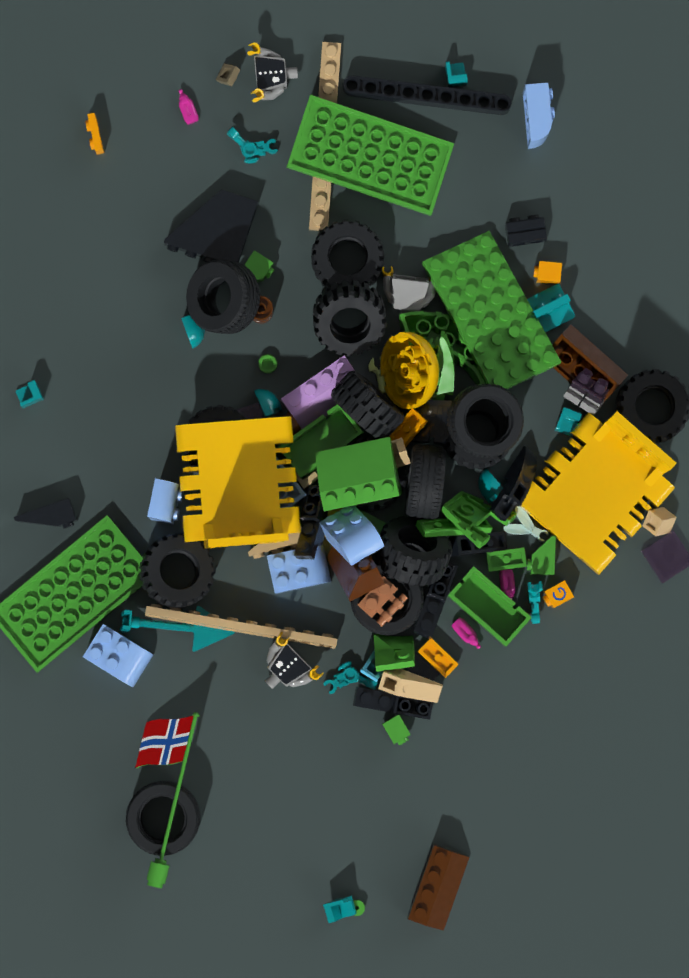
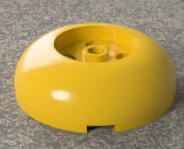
M399 332L388 339L383 348L380 362L381 376L385 378L386 386L384 388L387 395L394 404L403 409H413L424 405L435 393L439 381V363L433 347L424 337L413 332Z

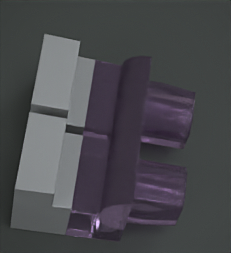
M585 368L573 379L572 384L563 397L577 406L580 404V408L594 416L602 407L609 392L607 389L608 382L603 378H599L595 382L591 379L592 371Z

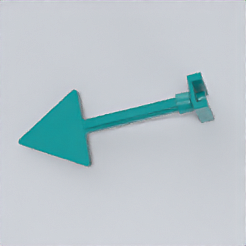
M196 607V611L200 612V615L208 616L210 614L202 607ZM124 610L120 616L123 617V626L119 628V632L127 633L131 628L139 627L193 632V652L235 633L233 631L192 624L140 619V617L132 616V610Z

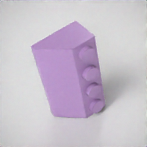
M342 356L281 398L282 403L293 415L301 429L323 414L326 417L327 411L337 404L331 397L332 390L349 371H355L345 356Z

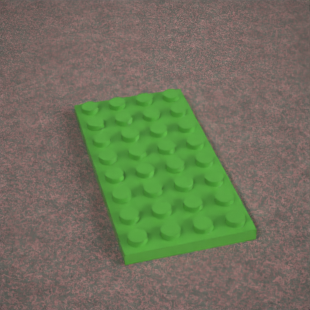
M310 95L286 168L431 216L454 143Z
M490 231L422 262L427 275L486 384L500 385L505 389H509L561 363Z
M108 515L105 516L0 603V629L38 673L142 587L143 582L139 577L141 573L139 567L143 560L142 556Z

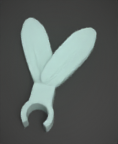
M516 506L515 513H517L516 516L521 524H509L503 528L504 531L516 535L531 534L540 542H545L539 535L545 533L548 536L549 533L546 530L534 527L527 512L521 507Z

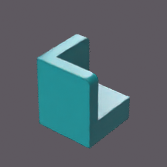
M447 61L445 63L448 87L466 86L468 79L467 74H465L464 63L450 64V61Z
M35 380L28 382L27 386L16 390L22 408L44 400Z
M564 407L554 430L570 437L573 436L570 432L576 427L582 414Z
M352 895L323 904L328 923L357 914Z

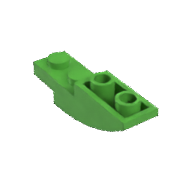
M441 331L440 337H436L434 348L438 349L436 356L439 363V381L437 385L438 390L433 394L432 400H444L445 394L453 395L455 362L453 351L446 333Z

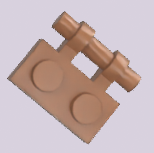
M384 576L382 579L385 584L370 591L358 604L371 618L378 613L381 617L376 622L381 627L386 622H390L391 616L398 609H401L404 606L403 603L408 599L403 593L396 598L393 594L398 589ZM389 600L393 604L384 611L381 607Z

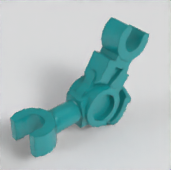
M233 127L227 132V135L241 146V152L246 157L245 163L252 164L258 162L259 158L254 157L266 156V152L269 154H276L278 152V149L272 150L269 147L270 144L276 143L275 139H270L267 143H264V141L249 142L248 140L245 141Z
M539 581L535 585L528 582L532 624L540 623L539 602L540 592L543 590L542 582Z
M349 661L339 666V671L344 669L342 673L334 675V680H326L323 685L333 684V689L329 691V694H333L336 692L337 687L341 689L350 683L358 682L374 690L378 683L361 676L356 668L351 667L352 662Z

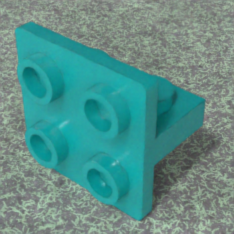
M556 284L527 299L533 309V314L536 319L538 318L545 333L575 318V314L569 304L571 300L568 294H564L560 284Z

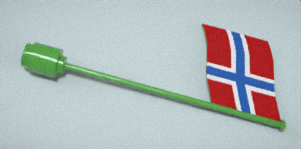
M194 712L193 716L181 719H156L147 722L135 768L146 765H171L183 762L160 858H155V861L150 862L147 874V885L156 888H162L163 884L166 883L170 865L166 864L167 860L163 858L197 717H200L197 712Z

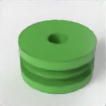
M353 900L355 907H359V909H356L357 914L355 916L362 915L365 911L364 903L361 900Z

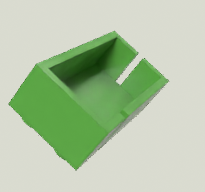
M338 404L327 411L328 419L323 414L293 435L294 443L278 446V448L290 447V452L282 454L286 459L291 460V467H296V473L302 480L317 469L315 452L346 446L363 436V432L356 422Z
M473 566L461 579L464 583L461 584L459 582L448 594V597L506 647L532 617L519 606L514 609L513 606L516 603Z

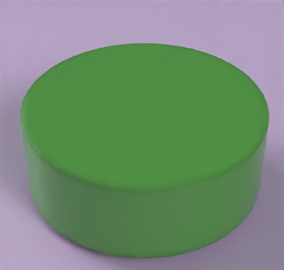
M271 354L261 356L258 362L259 369L263 373L270 374L277 369V360Z

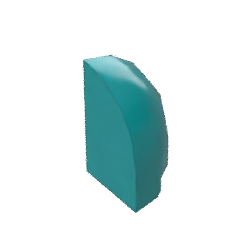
M189 315L181 319L193 349L204 339L205 330L200 328Z
M265 389L254 390L265 418L283 411L274 393Z
M486 468L480 473L478 488L482 496L490 504L497 498L503 487Z

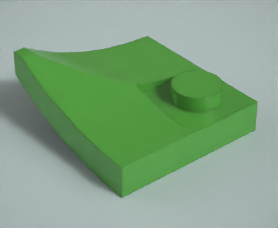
M373 634L377 672L415 666L413 635L386 636Z

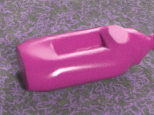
M180 89L178 91L180 93L179 108L187 125L199 121V117L193 101Z
M512 569L500 570L501 591L510 599H513L516 591L514 572Z
M458 618L452 624L453 630L464 642L480 649L481 645L478 644L476 632L463 618Z

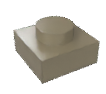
M224 63L216 81L233 86L240 69L234 65Z

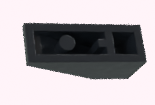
M69 498L14 517V520L17 522L54 527L63 526V529L74 526V522L78 521Z
M505 531L487 533L490 535L489 541L480 549L465 535L449 537L453 549L451 557L507 550Z

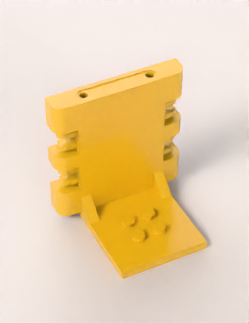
M618 411L608 418L604 424L592 414L587 413L570 432L584 446L582 447L573 438L569 439L570 445L579 451L576 456L567 448H561V451L571 461H568L555 450L545 462L559 475L557 476L548 467H545L543 469L544 472L554 481L549 485L544 478L537 476L535 479L546 490L544 491L532 481L528 494L520 506L598 575L616 556L603 541L605 540L613 548L617 549L619 545L609 537L610 533L613 531L622 540L627 538L617 528V525L630 537H633L642 527L629 514L631 512L642 521L644 518L643 514L637 511L634 506L639 503L646 511L652 509L642 497L658 508L675 489L662 475L671 470L677 463Z
M290 416L175 426L177 452L196 451L197 455L182 456V460L191 461L197 459L198 467L189 466L183 468V472H198V475L180 476V492L200 490L199 494L185 495V499L194 500L200 498L201 506L191 505L186 507V511L201 510L202 514L182 516L184 542L204 541L205 549L289 541L288 534L301 533L299 506L280 508V504L295 503L294 498L279 499V492H291L294 489L293 486L278 487V484L297 482L296 467L277 468V465L291 464V460H276V453L290 452V447L275 448V445L294 443L292 418Z

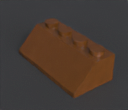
M572 325L552 345L561 360V363L553 368L571 384L576 380L589 388L588 393L592 390L605 398V400L628 376L627 373Z
M333 546L331 547L327 560L349 601L385 584L370 555L351 566Z
M433 844L407 916L408 920L444 931L470 857Z

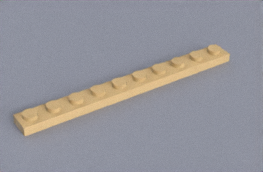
M322 42L318 97L337 103L341 43ZM316 177L312 179L309 230L322 231L326 226L328 227L331 182Z
M158 604L146 606V617L277 639L279 633L283 632L281 637L283 639L290 637L289 641L332 649H335L337 645V639L333 638L331 634L323 633L322 636L314 635L313 631L303 630V633L295 632V628L291 627L278 629L273 624L260 626L257 625L258 622L246 620V623L238 622L239 619L227 617V620L220 619L219 615L216 614L203 616L198 611L190 610L189 613L181 612L180 608L170 607V610L162 609V606Z

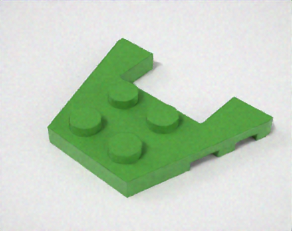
M460 491L443 505L441 512L479 549L490 538V535L477 528L485 519L491 516L506 526L515 520L517 513L512 511L506 521H501L489 510L491 506L483 503V499Z

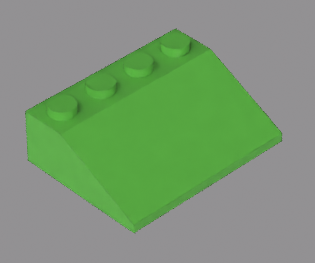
M390 437L315 452L319 491L324 511L393 498L403 493Z

